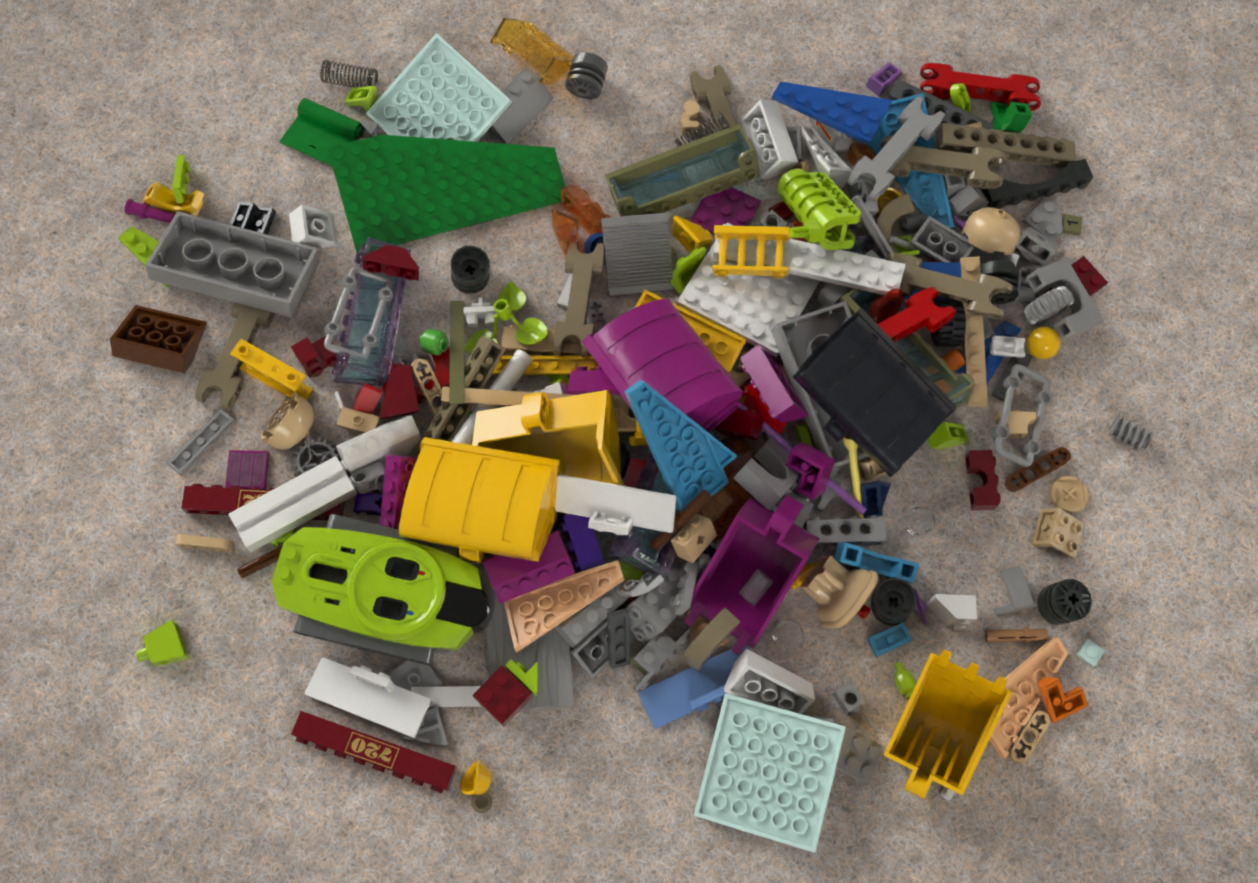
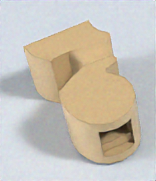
M688 100L683 105V114L680 120V130L683 136H700V124L697 122L699 119V105L693 100Z

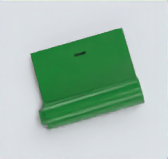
M303 98L298 105V117L279 142L332 166L327 148L356 141L358 137L360 138L363 135L364 128L361 122L307 98Z

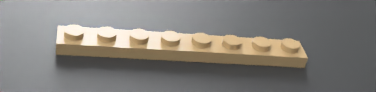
M980 256L960 258L961 278L977 282L978 276L981 274ZM963 302L966 314V374L972 376L976 383L968 401V408L988 407L983 317L967 312L969 304Z

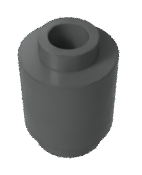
M916 213L903 216L902 220H900L901 230H904L906 234L918 232L927 220V215Z

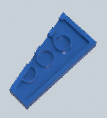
M1004 320L994 330L995 335L993 336L1017 337L1021 329ZM993 336L984 340L987 385L1005 357L990 354V343ZM966 364L955 372L966 374Z

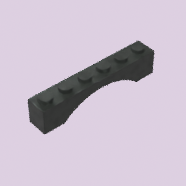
M1086 159L1069 162L1060 174L1042 183L1019 184L1003 179L1002 186L998 188H982L981 190L990 202L987 206L1000 209L1007 204L1017 205L1023 200L1034 201L1040 196L1050 197L1057 192L1067 193L1074 188L1084 189L1089 185L1093 175Z

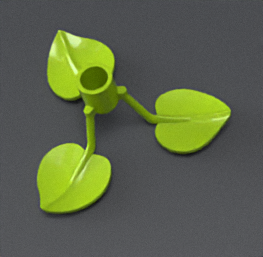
M510 281L501 291L493 306L496 315H494V333L492 334L487 329L476 331L469 338L464 350L471 354L481 336L497 342L495 337L497 336L498 319L507 321L511 318L520 328L516 333L517 340L523 345H534L544 340L548 336V330L545 324L536 318L526 319L523 325L517 321L512 311L520 310L525 305L527 299L525 293L514 282Z

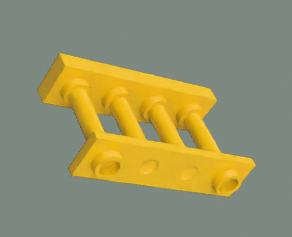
M714 225V237L720 241L719 265H712L713 275L718 277H727V275L773 276V278L777 279L788 276L789 267H783L784 242L790 241V227ZM729 239H737L739 241L737 266L726 265L727 241ZM748 240L757 241L756 266H745L746 241ZM767 240H774L776 242L775 267L764 266L765 242Z
M243 339L239 340L230 353L231 356L243 362L239 368L241 371L292 399L291 395L293 393H297L308 400L314 392L311 387L302 383L306 378L305 374Z

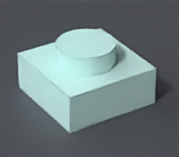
M1087 639L1076 656L1090 666L1095 667L1105 650Z

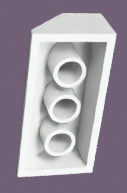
M760 99L741 119L745 134L751 139L755 148L759 176L761 180H765L788 172L798 163V159L777 101Z
M406 414L337 445L336 448L341 460L345 462L348 468V476L351 477L352 473L356 470L369 466L376 461H383L386 464V455L409 456L413 454L421 440L412 415Z
M748 649L734 662L724 687V692L730 695L802 714L815 701L812 683Z

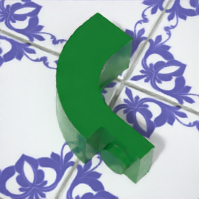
M992 102L990 105L993 116L991 123L994 124L993 130L1020 133L1032 117L1028 104L1011 102L1008 107L1005 103Z

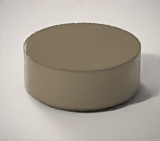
M487 792L482 795H474L471 800L473 809L478 813L489 811L493 803L491 796Z

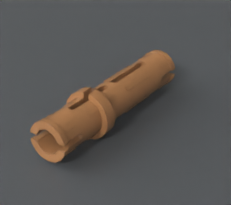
M1023 627L1022 629L985 630L986 643L1011 641L1029 643L1030 641H1047L1048 639L1046 628L1029 629L1028 627Z

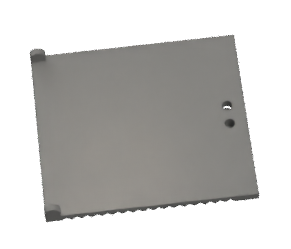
M667 213L601 218L608 296L642 293L644 290L653 292L675 289L670 284L673 277V265Z

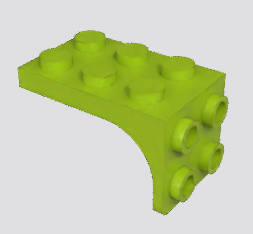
M704 246L700 249L696 248L689 256L680 258L676 263L677 266L672 274L673 277L670 284L680 295L704 260L707 250Z

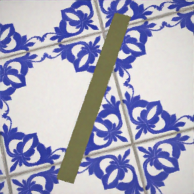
M450 301L449 404H464V301Z

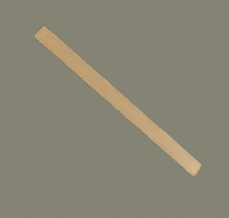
M442 387L441 401L449 402L450 387ZM464 388V403L514 406L522 404L524 395L538 392ZM546 393L549 400L574 396L571 394Z

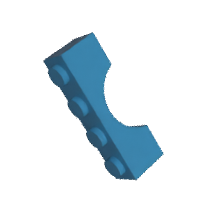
M838 542L834 559L840 564L858 569L872 570L879 575L902 579L907 583H915L919 567L918 563L875 553L863 547L845 542Z

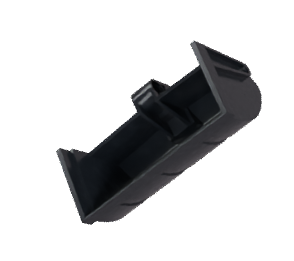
M862 308L824 340L792 376L831 417L823 428L836 442H839L848 435L889 477H892L899 471L902 465L933 434L942 421L957 408Z

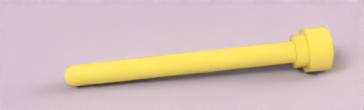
M846 435L843 440L844 446L849 450L854 499L862 504L857 459L858 445ZM855 510L856 516L859 519H864V516Z

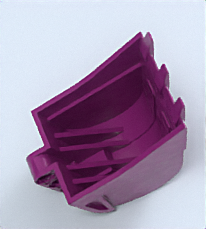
M786 495L776 511L772 509L769 511L760 502L750 497L737 513L696 584L689 608L690 612L685 623L692 626L699 616L711 622L726 608L740 621L736 629L731 633L732 636L738 639L732 652L739 655L746 645L754 649L820 539L794 523L804 505Z

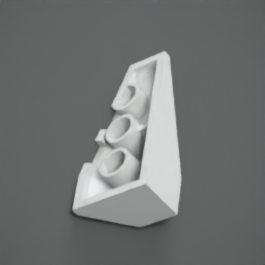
M802 126L801 132L818 172L827 174L842 189L848 181L852 169L814 128Z

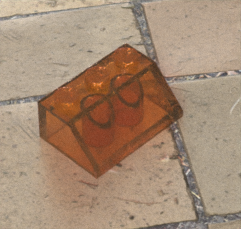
M578 185L561 188V206L589 236L595 233H603L601 218L611 217L608 214L605 215L600 205L590 199L588 192L584 189L582 190Z
M735 472L727 477L729 483L715 493L696 513L711 520L717 533L716 538L712 541L714 544H717L725 536L737 513L747 500L752 497L744 487L733 479L736 476Z

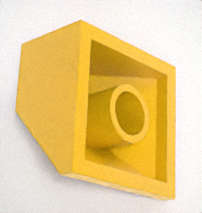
M673 217L671 234L690 254L696 248L700 249L704 246L708 249L712 246L713 238L708 230H704L700 225L681 217Z

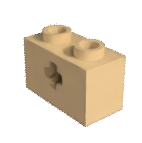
M695 514L674 536L671 543L678 557L694 563L716 538L717 533L709 518Z

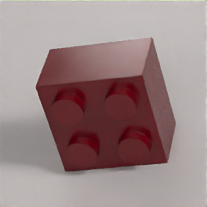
M501 665L472 696L498 723L505 727L532 698V693Z

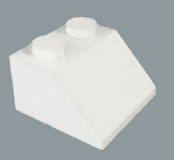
M300 205L289 214L293 242L316 248L336 246L333 214L331 212Z
M935 594L927 601V606L947 626H953L954 630H965L966 627L977 620L975 595Z

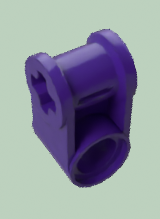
M357 492L353 512L381 516L379 505H382L383 494L369 492L360 494Z

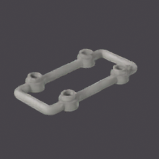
M357 266L351 268L349 274L343 277L341 282L342 293L332 321L326 324L324 330L326 336L324 346L328 351L358 361L368 359L370 352L377 347L378 340L376 334L386 305L390 304L393 299V292L391 291L393 281L390 277L376 272L371 273ZM356 274L385 283V287L378 292L377 299L379 304L369 334L365 335L362 339V353L332 344L333 339L337 338L340 334L339 322L349 294L356 289Z
M1016 364L1012 367L1010 376L1004 379L1003 386L1007 391L999 424L992 429L991 436L995 439L994 451L998 455L1023 467H1029L1033 463L1034 456L1041 451L1038 438L1045 407L1051 403L1052 395L1049 392L1050 381L1047 377L1021 364ZM1019 372L1042 383L1041 391L1036 393L1034 401L1038 405L1036 411L1037 419L1033 424L1030 441L1026 442L1023 446L1026 459L1001 447L1003 440L1009 437V429L1006 425L1014 391L1021 386V380L1018 377Z

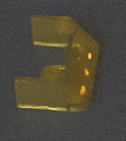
M503 17L490 41L492 44L502 45L503 50L509 54H519L541 72L540 83L555 84L570 70L573 55L526 20Z

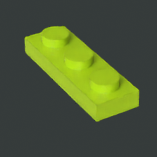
M177 155L172 190L177 203H184L185 195H188L187 184L190 183L189 173H191L190 162L186 161L185 155Z

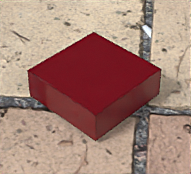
M783 201L770 207L768 210L769 212L773 210L785 221L794 215Z

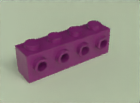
M386 455L380 516L381 526L399 530L403 503L417 457Z

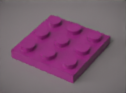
M731 187L702 198L690 222L700 225L712 235H714V225L729 223L733 226H749L762 201Z

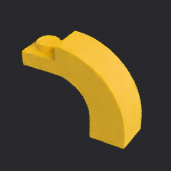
M156 182L149 186L143 202L157 209L173 213L179 211L197 216L204 203L202 200L204 193L197 190L185 195L184 203H177L173 190Z

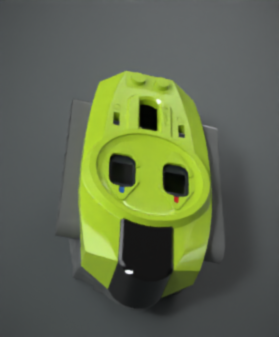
M334 514L329 516L326 528L302 527L284 541L271 580L277 605L281 609L298 616L294 633L424 665H432L435 653L458 651L473 634L486 628L492 619V608L487 595L483 592L479 570L470 563L460 559L459 548L403 538L399 536L398 529Z

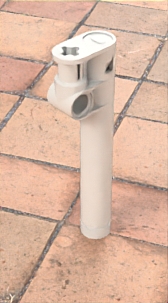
M517 349L489 390L511 391L533 361L532 358L524 351ZM478 403L451 442L472 444L477 412L496 409L500 405Z

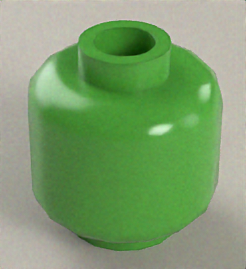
M427 329L420 335L419 344L425 353L441 355L447 350L449 339L442 331Z

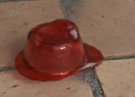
M892 289L872 302L869 313L876 324L898 313L904 297L901 289Z

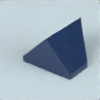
M878 480L860 484L862 505L867 509L863 514L864 519L873 515L883 516L882 508L891 486L890 483Z

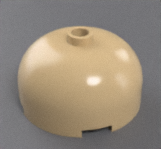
M981 208L973 212L962 231L963 234L968 236L967 241L992 254L994 251L1003 252V255L1012 254L1020 239V227L1017 221L1004 210L996 208Z
M297 393L291 395L292 399L290 401L285 399L268 421L267 431L263 430L261 432L260 439L275 449H290L301 440L304 441L310 434L309 430L314 420V412L310 403ZM279 412V413L281 414V417H283V419L279 418V417L276 416L275 414H277V413Z

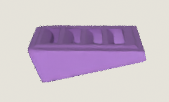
M889 62L869 78L866 87L877 96H880L902 74V71ZM888 69V70L891 71L894 75H891V74L888 73L886 70Z

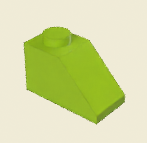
M948 422L940 424L927 439L932 449L939 450L970 442L964 425Z

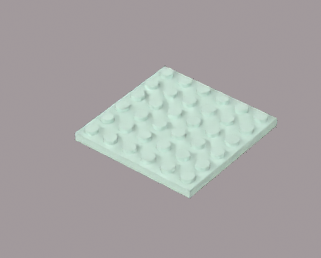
M436 33L366 114L375 123H378V126L388 135L478 142L512 104V101Z
M725 693L694 816L816 853L846 726Z

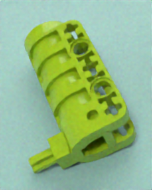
M793 169L785 173L778 182L777 193L804 225L802 227H791L789 229L790 238H805L808 243L818 242L826 250L852 248L855 236L850 230H847L848 224L859 223L861 211L825 173H807L802 169Z

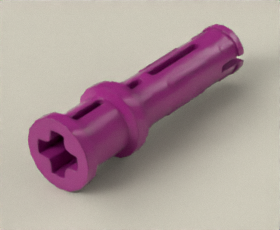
M128 199L124 208L126 215L133 214L140 216L141 219L152 218L171 223L176 214L150 207L145 202L143 204L134 202L133 199Z

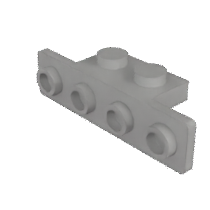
M686 628L675 641L664 631L648 641L633 658L647 672L633 687L635 691L639 689L643 691L650 684L651 681L648 679L653 674L657 675L664 668L662 663L666 659L671 660L677 653L675 649L678 645L681 644L683 646L689 640L690 636L688 634L692 631L691 629Z

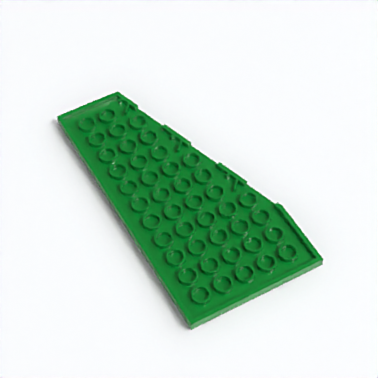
M377 135L327 148L357 255L373 252L385 245L396 246L569 201L554 147Z

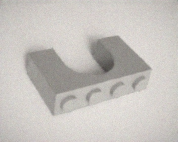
M1067 258L1038 268L1026 277L1034 293L1048 288L1056 289L1061 286H1065L1071 291L1074 302L1071 305V315L1053 325L1062 341L1089 331L1104 322Z
M771 437L753 457L767 468L772 475L751 458L733 478L769 511L774 505L778 508L785 496L789 495L796 487L802 474L786 466L789 453Z

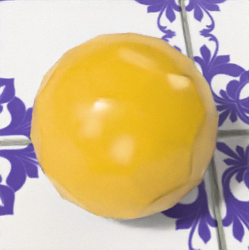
M1050 327L1035 328L1027 337V349L1033 357L1046 360L1052 358L1058 353L1061 346L1059 334Z

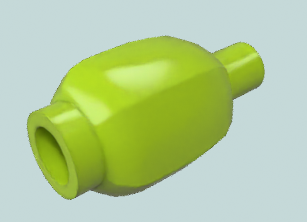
M897 662L894 664L897 671L894 677L897 689L906 699H910L917 682L912 673L904 669L902 662Z

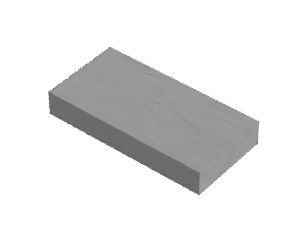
M177 211L145 266L149 279L152 281L292 318L320 260L318 248Z
M846 301L777 323L771 329L793 389L809 414L805 417L816 448L836 460L832 470L850 464L849 450L844 446L843 439L836 442L823 428L831 417L792 376L812 352L852 316ZM858 446V461L868 458L869 456Z
M485 553L483 560L496 554ZM483 564L485 598L492 608V619L487 626L489 677L501 665L505 667L510 659L514 663L519 661L526 668L525 673L538 662V695L535 697L532 694V698L519 712L574 708L569 644L553 628L516 653L504 603L499 604Z

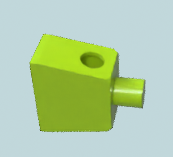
M173 620L145 635L143 640L146 647L135 651L139 662L150 659L151 663L155 666L189 658L178 623Z

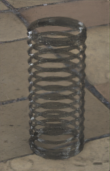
M324 60L321 65L320 78L324 83L356 88L354 86V70L356 67V87L359 86V82L360 87L363 86V82L364 87L367 84L372 86L374 73V85L376 87L378 71L374 68L369 70L368 67L365 69L364 66L361 68V66L357 67V65L353 66V64L346 65L341 62L338 64V62L334 63V61ZM333 63L332 78L330 79L331 65ZM337 63L336 78L334 80L335 65ZM341 64L340 78L338 80V71ZM343 66H345L344 77L342 81V70ZM347 66H348L349 70H348V77H347V81H346V70H347ZM351 67H352V77H351L352 86H351V82H350V70H351ZM359 68H360L359 82H357L358 71H359ZM364 68L363 82L361 84L362 71ZM367 69H368V76H367V81H366V85H365L366 71H367Z
M721 111L718 112L720 119L715 114L721 128L714 117H711L718 131L730 127ZM708 118V121L710 122L714 132H718L712 124L711 120ZM704 121L710 133L713 134L714 132L712 131L708 123ZM701 123L707 136L710 135L703 123ZM698 125V128L700 129L703 137H705L706 135L702 131L701 127ZM694 127V129H695V131L697 132L699 138H702L701 135L699 134L698 130L696 129V127ZM691 129L692 134L694 135L695 139L697 140L698 138L696 137L695 133H694L693 130ZM687 131V133H688L689 137L691 138V140L694 141V139L692 138L691 134ZM684 134V136H685V138L687 139L688 143H690L688 137L686 136V134ZM680 136L684 144H686L684 138ZM679 138L675 139L677 147L683 145Z

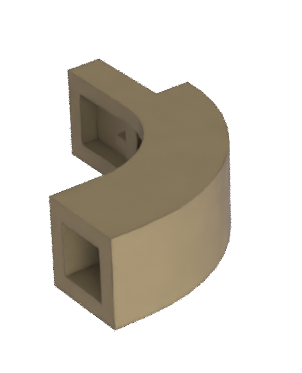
M909 194L897 197L889 202L879 213L875 221L894 253H896L895 246L889 243L891 227L896 219L914 212Z
M724 608L701 631L683 654L687 664L699 672L717 647L736 629L740 621Z

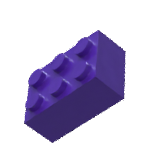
M569 514L563 516V522H561L560 527L563 535L567 534L569 541H567L566 545L569 554L573 553L575 560L572 563L575 572H582L604 565L605 563L594 530L588 528L590 518Z

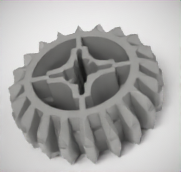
M1065 286L1052 289L1026 306L1023 312L1025 319L1032 326L1045 323L1069 308L1073 304L1074 298L1071 291Z
M320 436L317 441L311 437L310 443L304 440L303 447L301 445L297 446L299 452L293 451V455L296 457L291 459L292 464H294L291 466V469L295 471L294 476L298 477L318 466L315 463L314 456L321 462L320 464L337 456L340 462L341 458L336 448L337 444L335 442L330 443L328 438L323 441ZM322 449L328 452L316 453L314 450ZM309 454V460L303 466V461L305 457Z

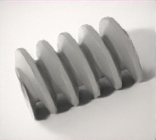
M1120 414L1113 421L1109 436H1112L1114 433L1117 434L1116 440L1124 437L1123 444L1130 441L1129 447L1131 448L1136 444V451L1142 448L1145 449L1154 436V432L1148 434L1147 428L1141 430V425L1137 424L1134 426V421L1127 423L1126 417L1120 419Z

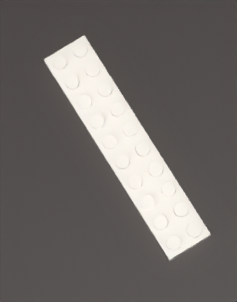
M729 239L727 241L726 260L738 262L739 241L737 239ZM794 239L784 242L783 267H789L788 274L897 298L906 264L844 250H826L820 245ZM717 240L713 251V257L719 258V240ZM748 240L746 241L745 264L756 266L757 241ZM767 240L765 242L764 266L775 267L776 242L774 240Z

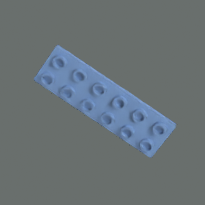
M746 645L739 655L732 652V648L708 659L699 672L691 667L649 686L643 691H639L638 695L653 728H660L694 711H697V713L708 709V705L713 702L716 704L723 702L726 693L724 692V687L734 662L746 649L750 650L749 646Z

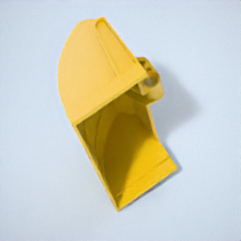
M609 390L550 400L545 392L526 394L523 396L522 404L478 411L476 414L472 445L560 460L561 475L624 486L621 478L618 427Z
M424 437L420 444V454L407 487L399 524V536L459 548V556L462 560L481 563L485 553L538 562L557 518L555 506L557 477L560 474V460Z

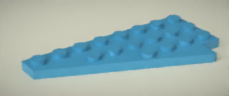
M923 93L892 101L869 144V147L876 155L882 150L880 146L882 138L894 136L903 125L898 121L903 110L918 96L924 99ZM924 99V102L921 105V110L924 114L928 115ZM920 136L915 144L917 147L936 149L933 136L928 141ZM910 170V175L907 177L895 176L896 182L906 194H909L911 201L920 213L926 214L927 218L931 216L950 229H955L941 174Z
M639 380L624 391L670 494L677 497L676 508L679 513L702 490H707L713 496L729 483L723 468L737 457L736 454L646 382Z

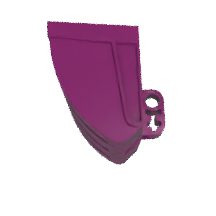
M668 298L638 306L614 319L595 335L589 334L582 340L584 346L629 406L630 404L624 391L639 380H642L708 433L741 406L739 400L742 390Z

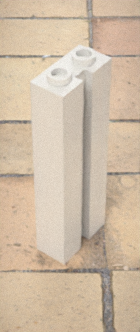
M337 456L229 513L246 548L252 552L357 495L355 484L352 482L351 477L348 478L346 474L348 468L343 460L339 462Z

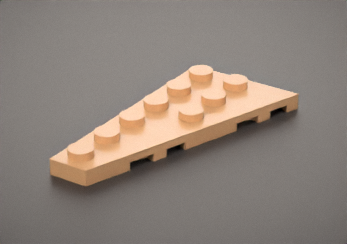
M619 560L570 575L504 602L516 653L625 581Z
M1052 637L1005 677L1007 679L1005 688L1012 691V694L990 738L991 743L1001 758H1007L1008 750L1012 743H1016L1019 738L1017 736L1023 726H1026L1041 700L1038 682L1057 673L1068 655L1067 650L1058 637Z

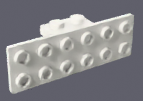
M559 474L557 477L555 510L557 512L589 517L588 528L599 532L607 531L616 535H628L632 527L637 526L672 533L674 530L677 497L665 493Z
M324 657L321 658L305 691V695L412 738L416 737L431 704V699L394 685L390 680L391 677L387 674L379 672L377 675L372 673V669L363 665L360 668L354 665L352 668H349Z

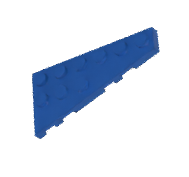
M781 81L772 95L773 100L867 145L870 144L893 101Z

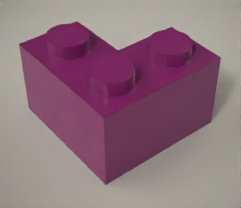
M802 442L790 450L786 466L802 474L797 491L814 500L825 492L836 460Z

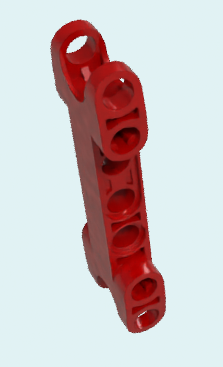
M926 63L920 68V75L926 80L920 84V89L942 100L951 98L950 89L953 84L963 83L966 86L969 98L1007 103L1008 107L1011 102L1024 103L1029 105L1030 111H1035L1041 106L1040 97L1033 94L1040 89V82L1034 77L1012 74L1008 78L957 72L953 71L952 66L941 63ZM931 69L932 72L925 73L924 70ZM1029 84H1036L1033 88L1028 87ZM926 86H929V87H931L932 89H931V90H924L923 88L926 87ZM1032 101H1036V102H1037V103L1034 104V105H1030V104H1029V103L1032 102Z
M930 287L911 296L906 302L907 309L877 325L894 342H897L923 327H926L930 332L940 329L954 317L956 310L952 306L945 308L936 306L932 301L938 296L939 292L935 287Z

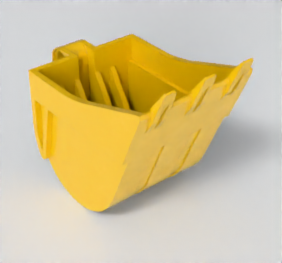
M943 649L939 656L931 652L883 754L912 770L904 790L923 800L932 781L962 796L964 795L1012 694V691L1005 688L1006 678L999 676L995 682L977 675L979 665L971 662L967 669L950 662L952 653Z

